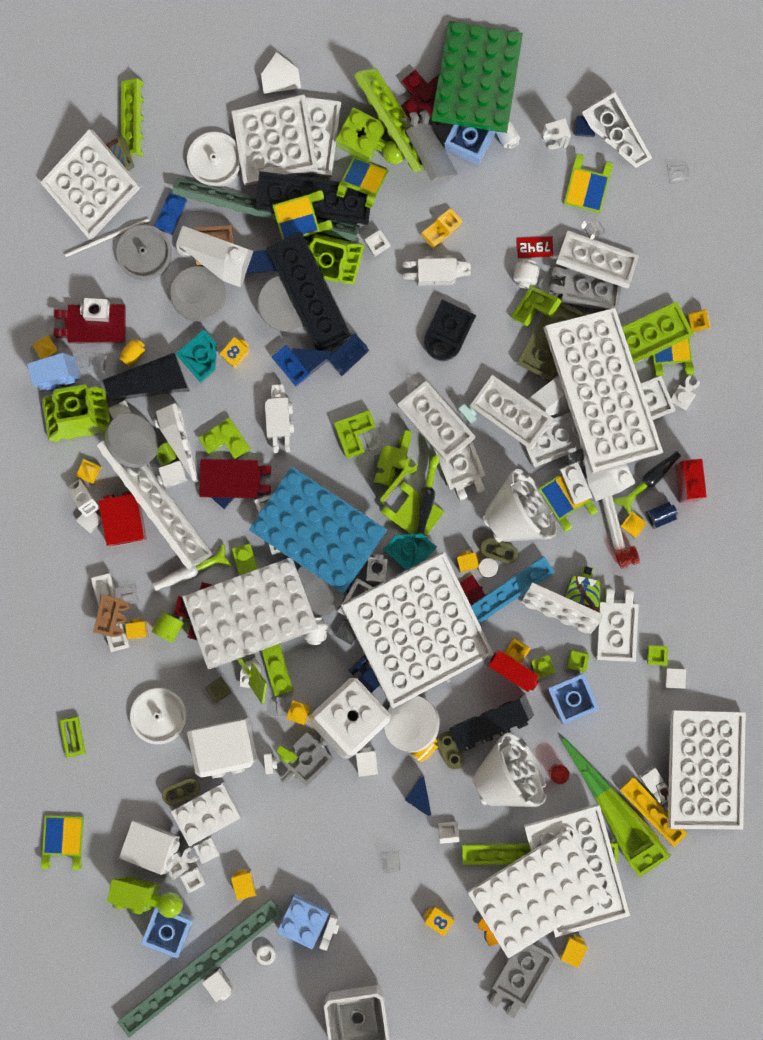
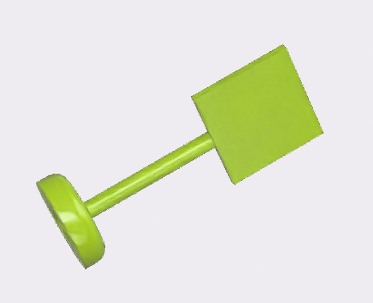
M242 658L237 659L249 676L248 685L260 703L264 704L267 682L254 663L251 664V669H249Z

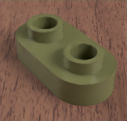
M488 538L481 544V552L488 558L505 564H512L518 558V551L513 545L502 541L497 542L493 538ZM490 544L494 547L492 552L487 550V545ZM506 551L511 552L512 556L510 558L505 557Z
M451 732L441 733L438 737V745L444 761L449 768L459 769L464 763L463 753L461 749L458 750ZM445 738L451 739V743L449 745L444 744ZM453 756L458 757L457 763L451 762Z
M187 778L166 787L162 793V799L168 805H176L195 797L200 791V784L194 778ZM188 784L194 786L193 791L187 789ZM171 791L176 793L175 798L169 796Z

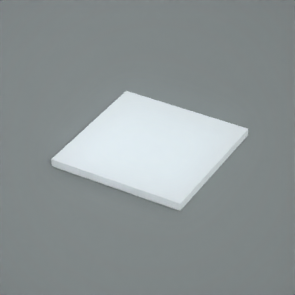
M444 551L340 604L392 709L494 655Z

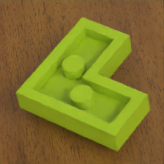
M530 286L511 315V318L527 327L537 311L552 317L562 301L556 296Z
M370 410L334 423L347 459L365 453L359 435L376 429Z
M230 417L198 438L209 455L223 445H226L235 460L251 450Z

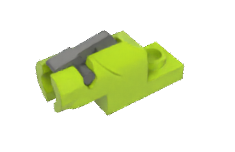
M405 430L404 435L400 434L398 445L401 446V449L385 445L380 454L374 456L373 483L390 487L397 473L395 470H404L412 436L411 431Z

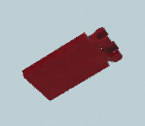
M110 304L109 322L86 321L83 315L80 314L81 305H68V310H54L55 319H65V329L54 328L55 338H68L69 344L126 343L125 304ZM99 306L91 307L90 313H98Z
M201 459L199 497L257 499L258 493H271L270 485H260V474H271L272 467L269 465L258 466V460Z

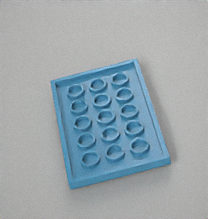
M291 466L249 528V531L345 594L387 532V529Z

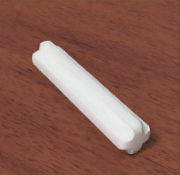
M611 495L603 498L602 503L614 549L621 550L625 548Z

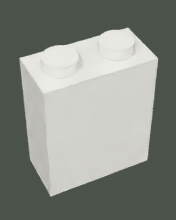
M139 820L132 821L119 858L157 874H167L173 866V855L179 849L180 842L178 841L180 836Z

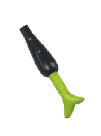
M675 451L670 457L650 469L642 477V483L631 493L621 498H614L613 502L624 506L626 512L631 514L632 501L646 488L654 487L681 457L680 453Z
M429 455L426 485L421 489L419 496L418 533H425L426 524L435 499L433 482L436 467L440 461L439 455Z

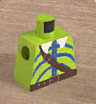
M583 566L581 576H571L563 597L599 612L600 581L592 579L594 568Z

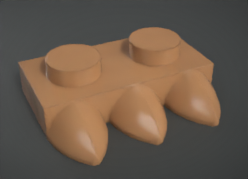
M102 594L93 632L111 637H118L124 634L122 629L116 626V624L127 621L126 617L119 613V611L129 609V604L122 599Z

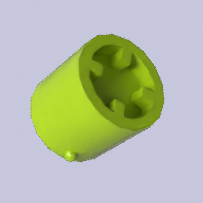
M162 611L151 632L174 643L184 622Z

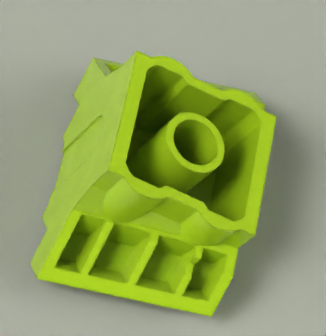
M324 233L304 236L325 280L355 284L364 244L327 236Z
M87 384L55 389L53 394L47 395L42 399L47 436L50 441L59 442L62 438L71 440L83 436L93 437L97 433L105 434L106 428L110 423L106 392L103 388H88Z

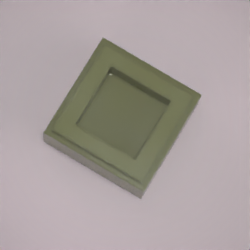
M219 677L205 687L215 703L232 693L222 677Z

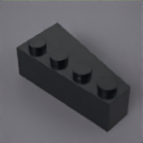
M175 353L102 380L108 397L112 401L190 391Z
M526 694L519 696L516 701L503 703L497 709L493 708L485 711L480 716L469 718L453 725L449 729L458 750L464 748L467 751L476 747L475 743L482 741L484 744L493 740L492 736L496 734L502 736L510 733V729L515 726L520 729L529 725L527 721H530L534 713Z

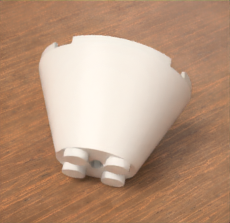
M515 469L509 474L487 507L486 515L483 516L485 524L490 526L494 532L493 535L497 542L551 539L557 534V524L552 522L550 516L553 512L538 490L540 487L529 475L525 477L521 469Z
M506 733L502 735L479 766L475 775L471 777V781L477 787L480 801L483 805L538 807L546 800L547 795H543V788L546 787V783L539 763L527 745L523 746L518 741L520 738L515 734Z

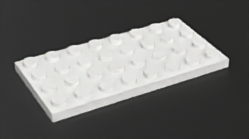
M613 308L546 325L543 329L591 474L662 454L663 450L616 309Z

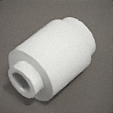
M512 122L508 124L507 133L496 132L504 148L512 149L519 144L520 136Z

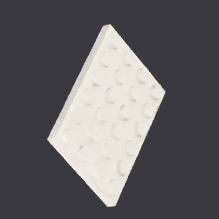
M291 558L182 596L208 670L318 630L297 569Z
M670 710L668 828L743 830L746 712Z
M599 804L524 825L531 851L567 829L608 895L605 899L553 930L555 938L630 916Z
M567 829L467 891L508 958L608 897Z

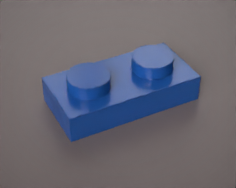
M169 192L154 227L173 235L186 206L187 199Z
M287 345L272 356V359L295 387L310 376V373Z

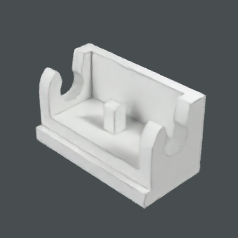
M565 118L545 124L542 133L543 140H555V144L549 145L548 149L566 148L568 146L571 134Z

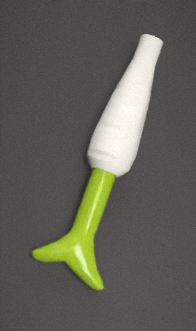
M222 543L219 551L213 557L208 558L188 570L184 565L162 580L154 583L155 590L157 591L161 588L192 579L197 576L198 571L216 563H222L230 567V561L225 558V544Z

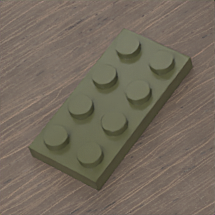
M564 302L560 303L552 317L543 314L517 365L550 382L557 368L543 328L546 325L582 317L586 314Z

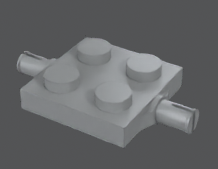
M306 732L289 749L299 755L297 760L286 763L279 759L288 770V773L280 779L285 785L293 778H296L307 787L334 760L325 748L328 743L324 741V738L319 741Z

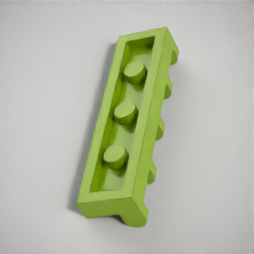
M134 78L121 81V138L126 139L131 156L143 157L144 152L141 151V140H144V135L141 134V122L144 121V117L141 116V103H144V98L141 97V87L144 86V81Z

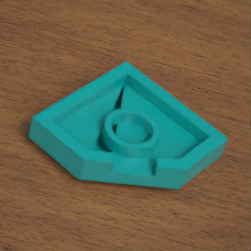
M204 329L176 353V356L200 383L215 372L217 343Z
M425 534L395 535L383 550L405 570H408L425 561L438 546Z

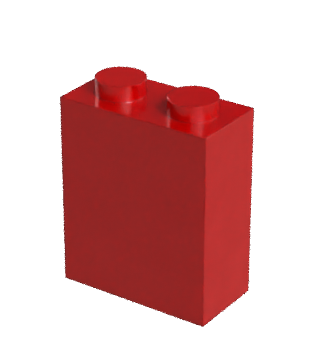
M703 459L683 460L676 464L679 503L699 501L706 498Z
M130 491L123 492L122 496L115 497L112 494L103 496V500H98L106 546L110 547L147 540L141 505L135 500Z
M496 650L487 664V667L526 692H529V690L533 691L539 683L537 674L500 650Z

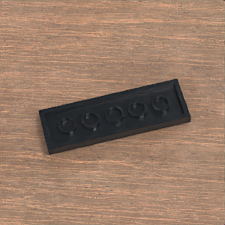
M259 171L255 210L275 213L273 209L275 204L322 191L324 199L312 202L317 219L368 225L370 208L365 206L367 194L348 187L344 197L336 195L341 182Z
M302 231L267 247L266 249L316 350L321 351L351 337L352 333Z

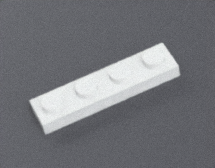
M111 573L91 578L98 607L100 606L102 594L117 598ZM124 623L116 624V626L122 629L124 634L118 637L106 636L110 652L130 648Z

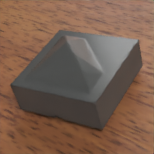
M344 619L335 636L352 645L356 636L349 622Z

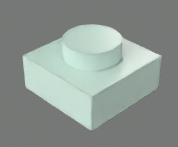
M464 404L458 409V412L469 425L476 421L477 418L475 416L477 414L471 406L467 407Z

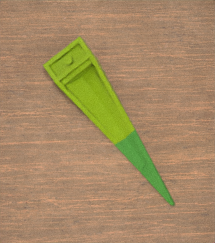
M562 737L564 746L578 767L597 803L600 805L628 864L636 874L641 877L669 859L671 854L660 842L655 832L565 737Z

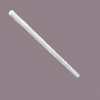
M147 218L124 229H121L117 232H114L110 235H107L103 238H100L96 241H93L70 252L65 253V257L73 255L77 252H80L84 249H87L91 246H94L98 243H101L105 240L122 234L134 226L148 223L149 220Z

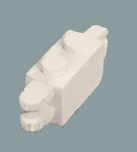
M449 255L441 256L439 259H433V256H422V259H418V261L403 262L404 268H418V273L403 274V279L418 280V285H452L456 278L470 276L471 274L470 263L456 261V258H452Z
M283 384L272 385L271 399L265 402L267 438L273 439L274 453H278L279 450L278 439L285 438L284 448L286 452H290L291 433H294V421H290V414H293L292 402L289 403L288 398H286Z

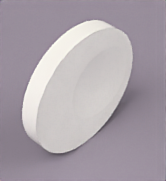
M205 133L196 138L188 150V168L192 176L201 184L212 187L225 186L231 183L241 170L237 143L233 138L224 133Z
M154 688L143 692L134 701L130 712V721L134 732L142 740L151 744H165L174 740L183 731L187 720V711L182 699L173 691L165 688Z
M416 696L393 709L391 706L389 707L390 722L384 729L388 740L393 746L405 752H419L432 744L438 734L440 725L438 712L432 703Z

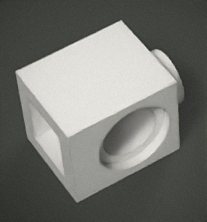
M84 298V303H81L80 314L83 315L86 321L109 322L110 303L107 299ZM99 306L98 313L91 314V307Z
M181 461L158 468L160 472L157 474L158 480L166 488L188 481Z
M373 554L372 558L369 557L366 581H386L388 559H384V555ZM374 563H380L383 566V570L378 574L374 573L371 569Z
M371 747L360 749V752L356 753L359 777L377 775L378 768L375 750H371Z
M220 968L202 982L215 1002L220 999L224 1001L232 994L230 991H232L233 985Z

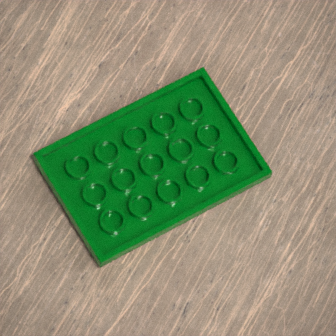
M449 21L431 121L507 133L523 33Z

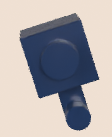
M668 502L647 511L646 514L652 528L656 529L677 520L676 515H678L674 504L671 505Z
M364 654L348 671L352 675L359 671L362 676L358 680L372 693L380 684L372 668H366L365 664L368 660Z

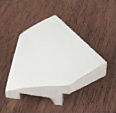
M276 52L261 73L264 94L301 88L298 68Z

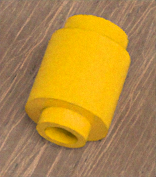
M130 339L121 351L119 360L131 368L133 364H137L145 353V345L138 339L134 341Z
M435 738L432 744L422 751L410 753L418 761L423 762L438 748V740Z

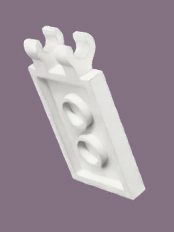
M473 442L469 443L447 462L440 456L439 464L450 490L456 489L460 501L467 499L464 488L474 484L477 494L485 492L481 478L486 475Z
M605 588V602H599V613L603 614V617L598 624L596 659L636 662L639 604L633 603L634 590L624 589V600H614L615 589Z

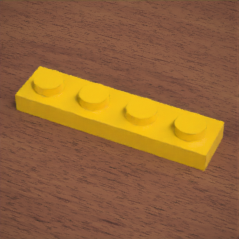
M634 777L619 789L673 847L687 835L684 829L668 828L667 811Z

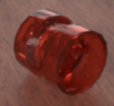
M635 546L628 547L624 551H615L621 569L627 568L630 564L636 565L640 563Z
M559 763L552 765L548 772L550 779L556 784H564L570 776L567 767Z

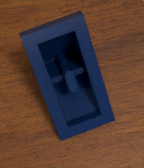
M293 348L292 351L310 375L327 362V358L331 356L330 351Z
M422 775L419 776L405 797V801L427 816H430L431 810L425 778Z

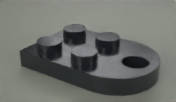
M442 299L424 337V347L427 354L437 361H449L456 357L462 348L476 315ZM442 346L444 353L440 356L436 355L433 351L434 347Z

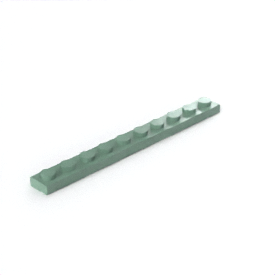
M177 178L172 189V194L179 195L180 197H187L199 202L214 204L217 207H225L236 212H244L255 217L277 221L275 213L255 210L256 198L181 178ZM317 219L318 224L325 221H331L332 229L320 233L343 238L347 241H356L360 225Z
M272 898L119 1019L117 1023L126 1035L131 1037L280 918L283 912Z

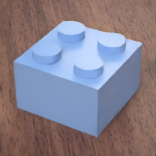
M454 125L445 142V151L480 166L496 131Z
M65 353L27 363L32 386L38 387L40 390L54 391L60 385L71 386L81 379L76 357Z
M584 673L577 674L546 688L563 725L599 710Z
M294 894L277 933L313 949L330 910Z
M155 907L141 944L178 958L194 917L180 912L176 917L166 918Z

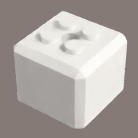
M349 678L309 715V723L341 758L354 756L390 722V713L357 678ZM349 711L357 713L358 718L356 721L353 722L348 719L347 714Z
M249 717L195 728L187 732L195 774L201 778L212 776V779L219 778L230 771L231 774L242 773L245 771L244 768L251 767L257 759Z
M373 985L332 991L327 994L324 1002L328 1040H390L384 992L380 986ZM354 1013H361L363 1020L356 1023L352 1020V1016Z

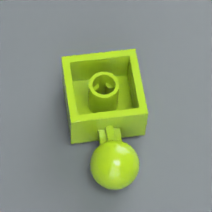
M353 107L336 138V147L368 163L371 162L376 150L383 152L384 159L390 164L397 165L405 160V156L398 150L395 140L389 142L382 140L387 132L385 124ZM363 133L365 134V136H361V138H359L358 134Z
M126 875L111 880L107 903L113 904L112 907L124 909L125 907L131 909L130 912L142 914V912H149V910L156 907L162 916L173 918L181 912L183 907L182 899L176 893L168 892L159 896L160 884Z

